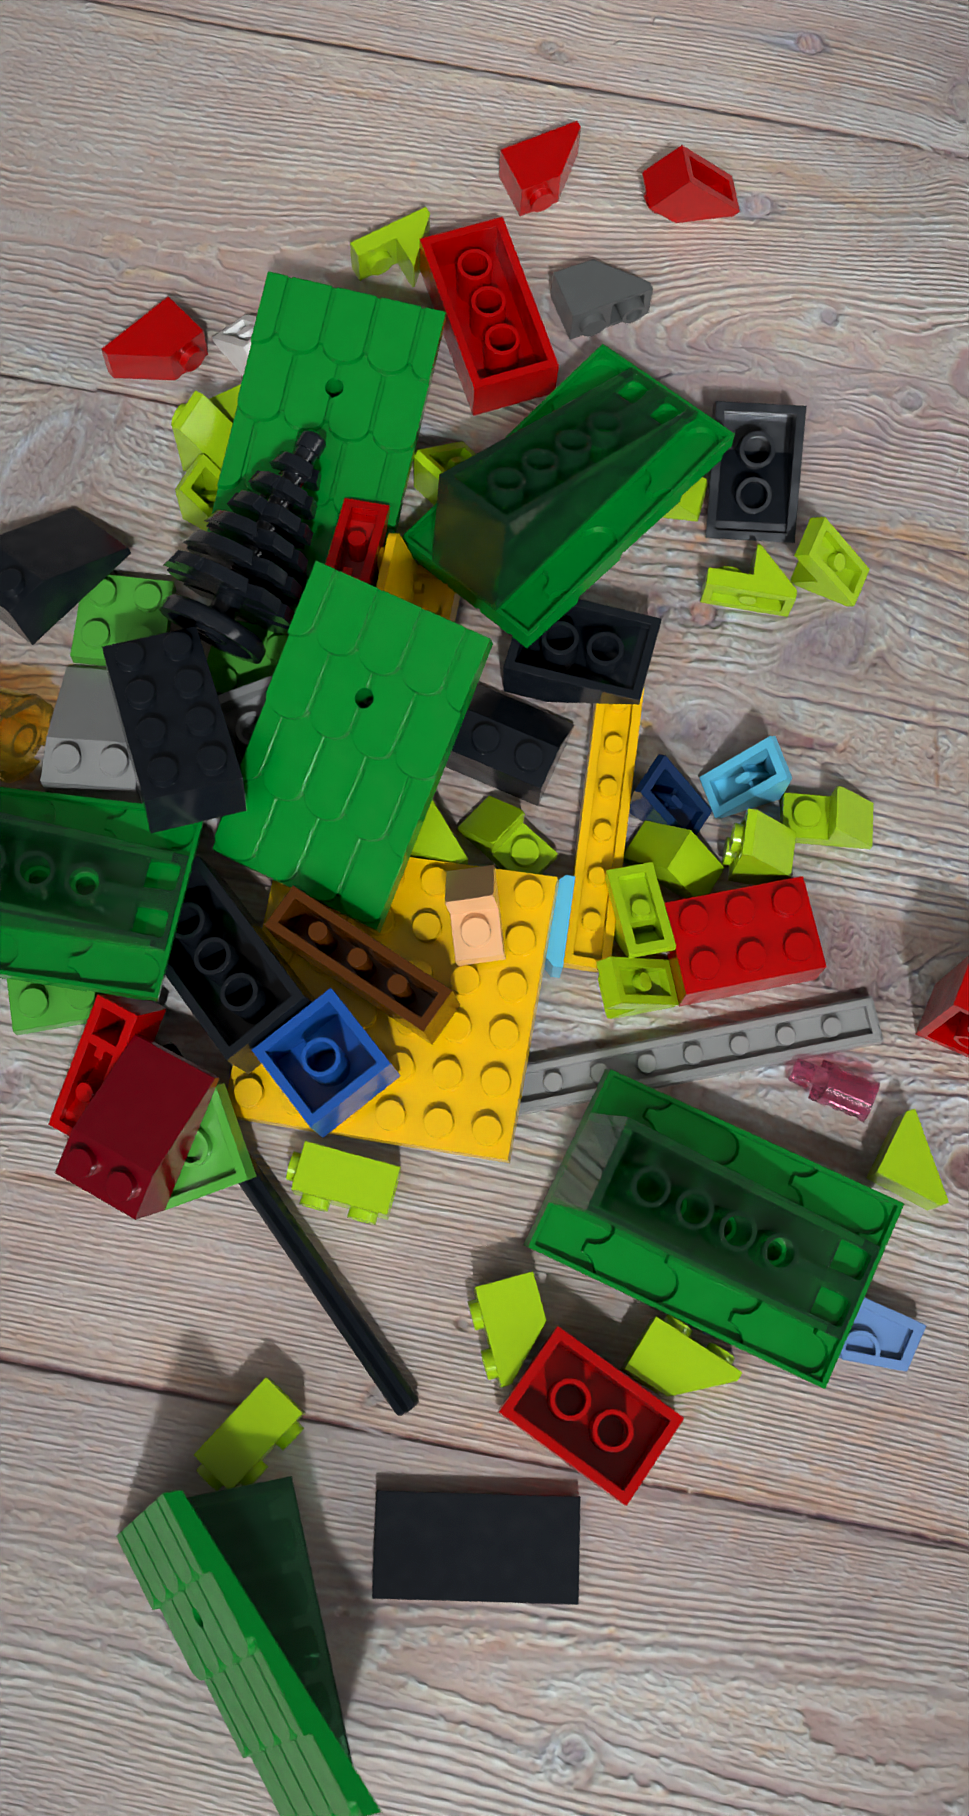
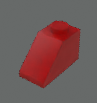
M578 121L500 150L499 178L519 216L533 211H544L559 201L578 155L581 126Z
M683 145L642 172L646 189L644 198L648 207L655 214H660L674 223L732 217L740 213L732 175Z
M169 296L101 349L108 373L113 378L176 381L184 373L197 369L208 355L204 331Z

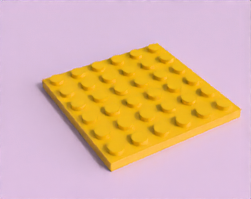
M410 857L380 933L327 907L453 990L460 1006L433 1045L298 956L272 936L264 924L290 890V888L274 880L272 881L262 930L315 1000L328 989H333L401 1075L329 1133L330 1135L510 1163L557 898L558 877L495 868L506 960L458 966L455 962L451 917L445 905L447 871L481 866ZM262 1064L250 1074L235 1065L232 1066L227 1091L237 1120L315 1132L309 1127Z

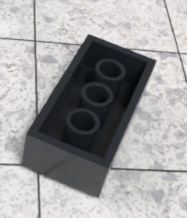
M194 626L103 646L102 650L111 691L150 833L247 811L243 777L197 627Z
M200 856L195 857L165 976L224 1058L239 1069L250 1074L262 1064L252 1052V1049L315 999L221 874Z

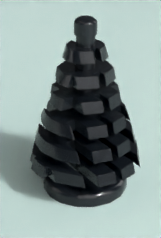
M312 430L301 432L295 443L296 448L293 454L281 451L269 462L273 469L280 470L278 473L280 476L269 471L259 470L252 476L248 482L253 491L261 493L260 495L241 490L239 493L236 492L227 502V505L233 512L215 511L204 520L209 522L206 526L211 532L204 530L195 531L183 542L188 545L186 549L190 552L178 550L163 564V566L169 567L167 571L174 578L184 582L183 585L198 595L212 600V602L207 606L191 598L173 594L163 600L159 607L161 613L182 629L196 626L201 641L250 663H261L266 649L259 637L235 621L236 617L238 616L248 622L257 624L273 633L289 635L287 632L295 614L290 607H298L303 594V587L295 578H307L308 559L300 550L294 549V547L304 549L305 545L311 546L314 533L306 523L301 522V519H315L318 507L314 498L308 496V492L303 490V488L312 491L319 490L322 475L319 470H315L313 467L315 461L320 459L326 448L324 438Z

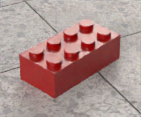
M503 216L421 238L420 272L433 308L446 312L443 335L472 415H479L550 395L556 389L559 364Z

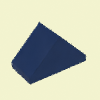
M658 754L634 790L629 809L631 815L643 822L647 820L688 829L696 836L712 812V809L666 755Z

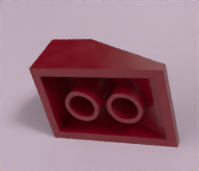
M135 1034L73 1127L55 1174L135 1220L164 1211L220 1077L143 1035Z

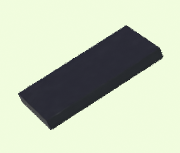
M377 1490L372 1599L579 1605L580 1496Z

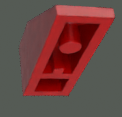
M345 498L325 565L376 587L379 574L377 566L378 553L380 548L384 547L390 505Z
M104 993L97 994L48 1125L70 1136L73 1127L133 1036L141 1034L154 1041L167 1008L152 1000H139Z

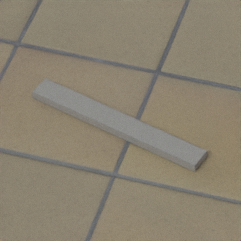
M871 995L530 1062L527 1064L518 1116L590 1102L605 1069H612L644 1085L657 1089L879 1045L884 1039L873 997Z

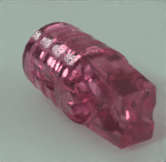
M797 1059L788 1077V1081L810 1091L807 1099L823 1106L828 1105L832 1109L842 1111L850 1117L854 1116L863 1123L869 1115L880 1087V1082L870 1081L864 1076H858L852 1071L841 1069V1066L823 1060L821 1066L802 1059Z

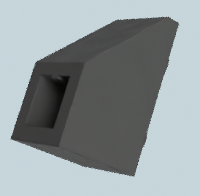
M593 259L553 272L550 297L570 340L582 335L586 337L594 336L606 327L621 322L633 323L649 313L653 287L649 281Z

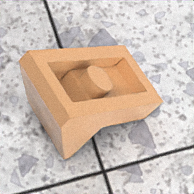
M489 865L447 871L445 905L451 917L455 962L458 966L506 960L495 866Z

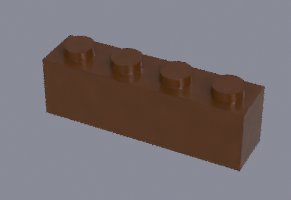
M292 886L264 924L279 943L431 1045H433L460 1006L453 990L295 886Z

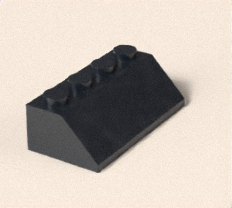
M477 684L445 767L538 806L572 733L574 724Z

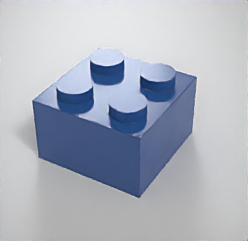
M332 988L328 989L252 1049V1052L309 1127L322 1138L401 1076Z

